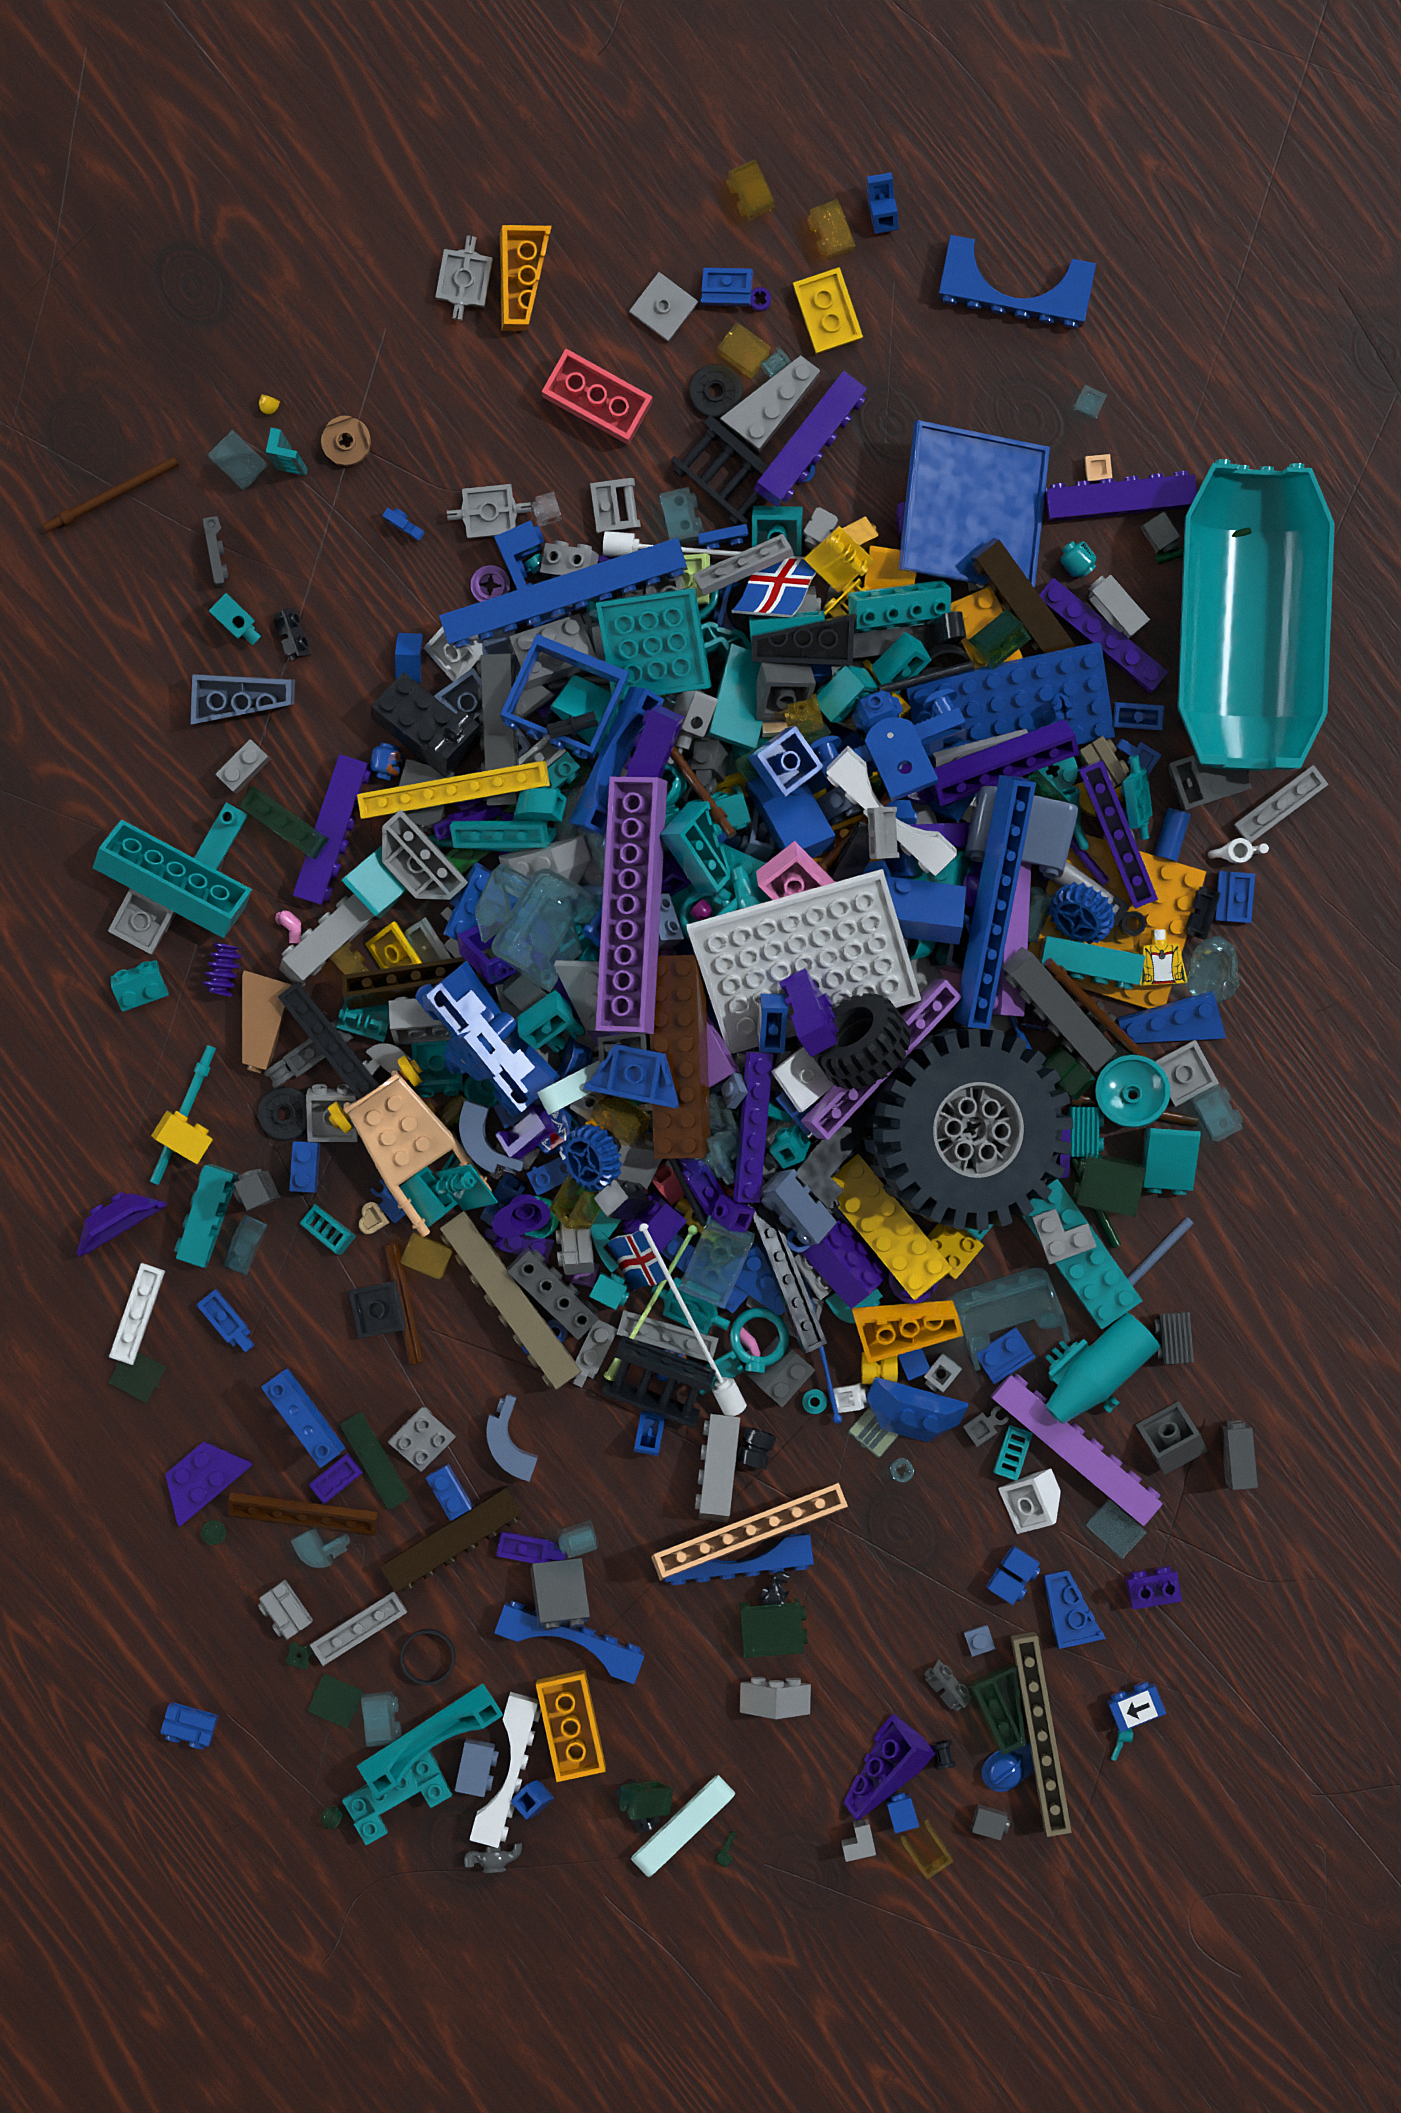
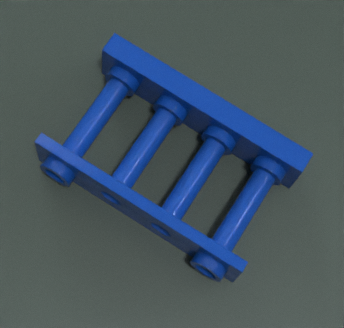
M288 1368L261 1387L320 1468L346 1448Z

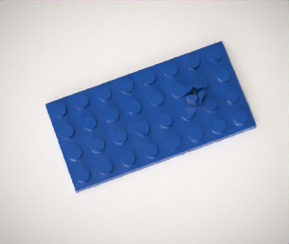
M1100 642L978 667L969 672L906 689L913 725H916L917 722L921 724L922 721L930 720L931 717L935 718L932 709L928 711L923 709L924 701L932 693L942 689H953L958 694L957 698L952 701L954 708L959 707L966 722L967 741L943 744V748L934 752L1026 729L1029 733L1064 719L1075 733L1077 745L1096 741L1102 736L1105 739L1115 737L1103 651ZM934 752L927 754V756L933 758L932 753Z

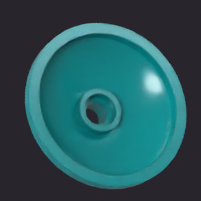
M1139 1055L1119 1057L1107 1064L1097 1079L1095 1091L1098 1106L1102 1113L1117 1125L1128 1128L1147 1126L1156 1121L1168 1106L1170 1100L1168 1077L1156 1062L1147 1057ZM1130 1093H1136L1137 1098L1130 1099L1128 1095Z

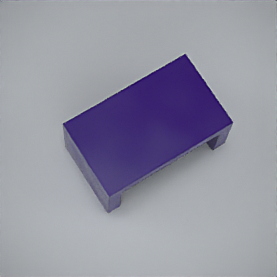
M531 1104L528 1107L530 1111L528 1116L510 1131H499L495 1134L509 1158H524L557 1130L543 1105Z

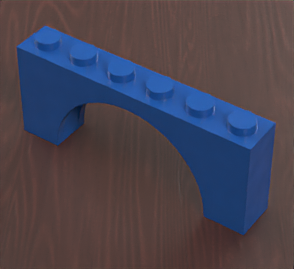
M950 235L938 298L943 299V303L956 305L957 302L967 304L968 308L980 310L981 307L989 308L995 314L1015 313V317L1021 319L1035 317L1039 318L1040 322L1046 324H1053L1054 321L1064 323V327L1071 329L1083 326L1096 263L1072 259L1065 277L1052 290L1033 298H1014L998 292L982 277L975 261V239Z

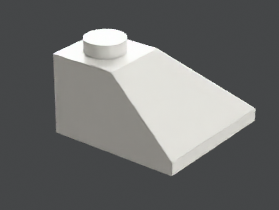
M443 626L424 647L427 653L453 682L472 669L477 661L481 659L480 655H483L482 641H479V638L470 640V645L456 649L455 646L450 647Z
M1051 1468L1018 1479V1481L998 1488L1017 1534L1056 1523L1061 1491Z

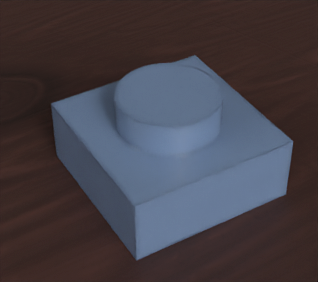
M733 1072L721 1087L727 1108L736 1109L748 1094L742 1074Z
M987 1624L964 1632L972 1657L996 1649Z

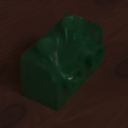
M1006 609L968 641L977 656L994 670L1026 644L1031 637L1023 623Z

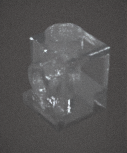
M554 491L535 497L536 502L531 504L539 527L562 520Z

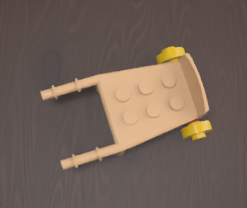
M404 1055L397 1060L401 1070L392 1071V1076L383 1084L352 1104L346 1102L343 1109L337 1102H334L327 1107L331 1114L328 1118L336 1129L340 1127L345 1134L354 1129L349 1119L352 1120L387 1188L399 1203L398 1208H402L413 1223L412 1228H416L420 1235L425 1237L430 1233V1230L424 1223L425 1219H421L411 1205V1199H407L400 1189L399 1185L450 1150H453L461 1162L460 1166L471 1164L491 1191L492 1189L486 1182L487 1177L481 1175L472 1162V1158L468 1156L459 1143L456 1133L449 1131L406 1083L409 1079L412 1085L416 1087L423 1080L419 1075L422 1070L414 1059L410 1061Z

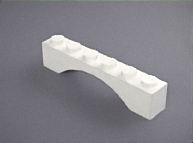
M847 746L827 766V779L835 787L840 785L846 791L845 796L853 804L859 803L865 809L863 813L868 817L867 808L884 806L880 803L871 787L866 762ZM896 818L897 840L901 843L899 845L900 848L908 856L914 855L919 860L918 865L926 873L931 872L936 876L957 855V849L939 832L915 828Z
M510 1692L503 1716V1722L511 1745L509 1772L499 1792L487 1805L477 1811L470 1836L471 1841L498 1848L500 1841L505 1842L509 1827L504 1825L507 1817L512 1818L515 1807L511 1802L513 1793H519L522 1779H518L520 1769L525 1770L528 1755H525L524 1752L526 1745L532 1746L535 1731H531L533 1721L538 1722L541 1713V1707L537 1706L538 1699Z

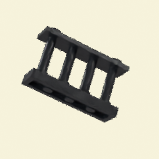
M710 415L704 422V428H706L704 431L705 435L682 461L673 456L671 459L672 470L681 478L686 476L728 513L729 516L727 518L735 526L746 524L748 526V520L744 516L762 496L754 490L737 510L727 503L726 499L749 473L753 474L755 472L761 477L769 466ZM718 439L725 445L723 447L724 451L699 478L689 467L712 441ZM737 456L743 461L741 464L742 468L717 494L707 484L731 457Z
M623 1335L615 1358L621 1359V1363L614 1381L606 1379L601 1394L673 1420L681 1425L694 1428L700 1412L699 1409L694 1408L700 1390L709 1392L716 1370ZM630 1364L645 1368L638 1386L624 1381ZM654 1372L668 1377L661 1395L647 1390ZM677 1381L691 1386L685 1404L670 1399Z

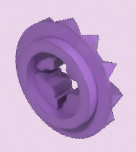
M488 565L481 567L474 573L471 579V591L479 602L509 593L510 590L508 575L497 566ZM490 575H492L494 584L501 586L493 588L491 596H489L486 587L480 586V584L484 585V583L489 582Z

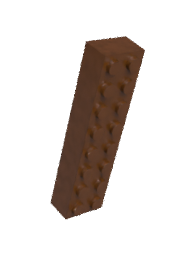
M696 955L658 956L654 1034H650V1050L666 1054L679 1108L652 1104L654 1159L711 1157L706 985Z

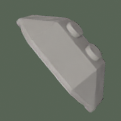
M401 809L382 826V862L416 899L451 900L468 884V881L453 863Z
M585 835L553 842L546 848H528L498 857L506 880L516 889L535 895V900L575 891L593 859Z

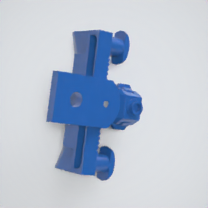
M942 689L928 696L924 701L923 709L924 711L932 709L935 718L926 719L921 724L917 722L916 725H913L907 719L899 718L903 711L902 705L898 697L891 696L889 692L880 690L861 698L856 704L852 720L856 729L863 730L867 736L865 745L863 747L859 746L858 749L854 748L853 751L866 762L868 778L873 776V772L878 771L891 802L938 784L937 775L927 754L943 748V744L967 741L966 722L959 707L954 708L952 701L958 695L955 690ZM825 736L810 745L824 766L820 773L827 793L835 788L827 779L828 774L826 770L827 766L838 756L836 747H839L842 742L838 736ZM904 764L912 767L911 772L908 774H902L898 770Z
M467 961L434 987L431 984H426L417 991L415 998L424 1011L433 1020H441L450 1032L451 1038L446 1042L447 1045L443 1053L446 1059L444 1062L446 1069L452 1074L455 1072L458 1075L468 1073L476 1081L484 1079L491 1081L496 1088L494 1091L495 1097L511 1116L516 1117L522 1114L539 1097L537 1092L554 1084L561 1078L534 1048L519 1037L516 1021L507 1012L502 1013Z

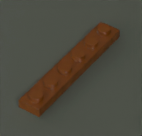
M230 1493L228 1500V1516L376 1535L378 1512L252 1496L244 1493Z

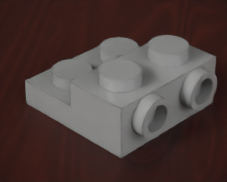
M130 888L108 932L152 955L162 936L167 932L176 912Z
M316 1084L312 1086V1089L307 1090L308 1142L358 1141V1132L351 1119L349 1120L354 1129L345 1134L340 1127L336 1129L328 1118L331 1114L327 1107L334 1102H337L343 1109L346 1102L352 1104L358 1100L347 1084L338 1085L337 1089H327V1086L324 1084Z

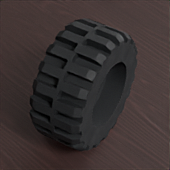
M863 993L862 996H852L850 1000H843L836 1008H831L836 1018L833 1021L838 1029V1032L835 1033L837 1044L812 1056L827 1078L835 1086L844 1089H862L865 1085L871 1086L876 1084L877 1080H883L891 1070L894 1071L898 1067L899 1061H903L906 1056L905 1051L910 1046L911 1033L909 1026L893 1003L882 995Z

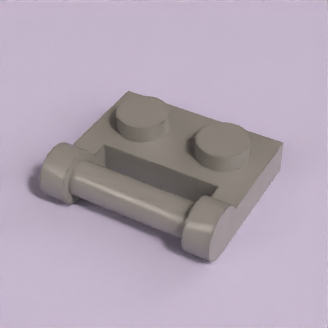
M634 478L590 483L597 534L605 533V531L613 532L641 528L635 506ZM623 488L628 521H620L616 489Z

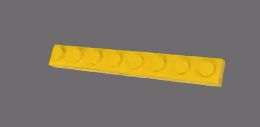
M539 761L357 794L361 819L395 814L400 809L403 812L519 792L526 789L550 786L546 761Z

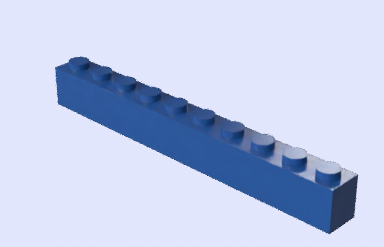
M675 538L439 615L448 644L450 647L455 646L456 649L470 645V640L479 638V641H484L494 637L493 633L501 630L503 633L515 631L518 629L517 625L527 623V626L541 622V617L550 615L551 618L565 614V609L571 607L579 610L589 606L588 602L598 599L599 602L612 599V594L620 591L624 595L636 591V586L646 584V587L660 583V578L669 576L670 579L684 575L683 571L688 570L679 539Z
M999 775L959 987V994L962 998L956 1003L953 1019L966 1027L990 1028L1036 782L1022 777Z

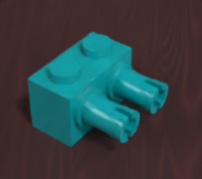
M556 990L517 1017L519 1037L535 1050L546 1043L554 1052H559V1048L562 1050L566 1045V1040L558 1035L560 1032L565 1030L574 1039L579 1038L578 1035L581 1036L585 1031L584 1026L573 1018L571 1003Z

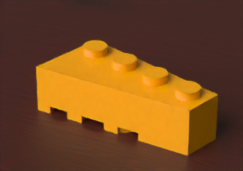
M502 225L501 227L502 331L527 330L551 226Z
M953 1300L852 1308L868 1364L964 1335Z

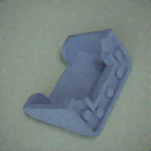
M995 786L982 787L973 802L964 856L970 857L975 862H983L997 791ZM1034 795L1021 862L1039 865L1040 872L1047 878H1061L1064 873L1076 824L1078 807L1070 803Z

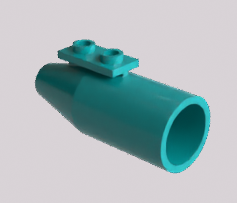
M1126 1312L1091 1346H1088L1085 1339L1080 1343L1075 1342L1067 1350L1068 1354L1062 1360L1057 1359L1049 1367V1379L1058 1386L1045 1408L1060 1424H1064L1107 1400L1160 1349L1159 1343L1140 1321Z

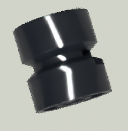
M746 1426L742 1438L745 1445L739 1447L736 1460L743 1464L766 1470L770 1459L768 1451L773 1450L777 1436Z

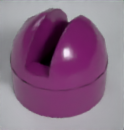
M703 899L692 908L690 914L696 920L701 921L708 919L712 915V909Z

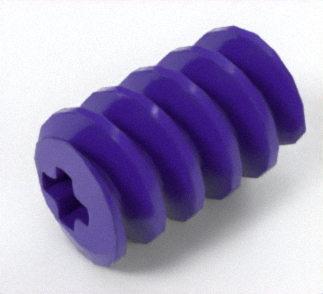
M213 943L212 946L218 952L210 953V956L216 962H208V966L214 970L205 973L211 981H205L203 985L209 988V992L232 997L233 994L227 988L235 987V984L229 981V978H237V974L231 970L240 967L239 964L234 962V959L242 958V955L236 952V950L242 948L222 943Z

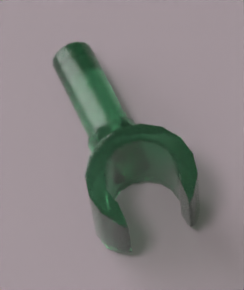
M733 1831L730 1832L723 1849L716 1855L717 1862L723 1867H727L733 1859L727 1853L737 1834Z

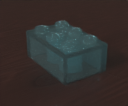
M708 1215L678 1290L725 1309L751 1249L755 1234L749 1231L746 1233L728 1231L711 1218V1215Z

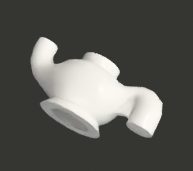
M1238 838L1228 842L1220 849L1209 851L1208 857L1210 859L1223 858L1235 864L1244 863L1250 860L1253 854L1267 853L1269 847L1267 844L1252 846L1248 840Z

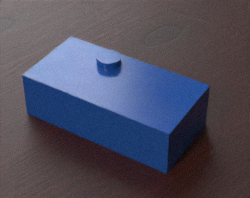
M756 770L745 774V790L780 852L794 841L811 858L829 852L834 848L835 834L806 782L786 797L775 798Z
M885 876L904 938L959 945L963 929L966 886Z

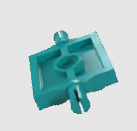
M1130 756V775L1121 784V793L1126 800L1124 815L1129 822L1130 829L1138 828L1139 839L1145 840L1150 838L1148 820L1153 815L1147 767H1140L1139 756Z
M675 1277L673 1281L699 1333L707 1336L713 1324L726 1331L731 1321L718 1316L717 1307L720 1299ZM654 1285L651 1294L654 1295L658 1287L657 1285ZM671 1287L668 1291L662 1289L658 1297L664 1300L665 1308L663 1315L691 1328Z

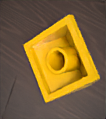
M395 921L365 943L381 969L423 963Z

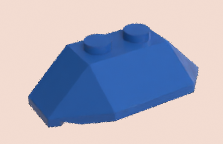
M875 1377L867 1394V1400L882 1430L927 1443L958 1426L968 1408V1403L878 1377Z

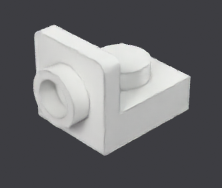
M862 1382L855 1385L833 1388L838 1413L861 1410L870 1406L867 1400L869 1389Z

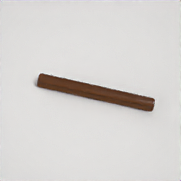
M389 1244L385 1246L391 1280H397L407 1329L402 1330L408 1360L410 1365L421 1363L423 1359L398 1244Z

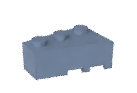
M795 1169L776 1172L761 1189V1202L769 1210H774L780 1216L779 1220L786 1227H791L797 1233L796 1237L803 1244H819L837 1221L819 1200L816 1202L808 1194L811 1191L808 1185L801 1186L795 1178L798 1175Z

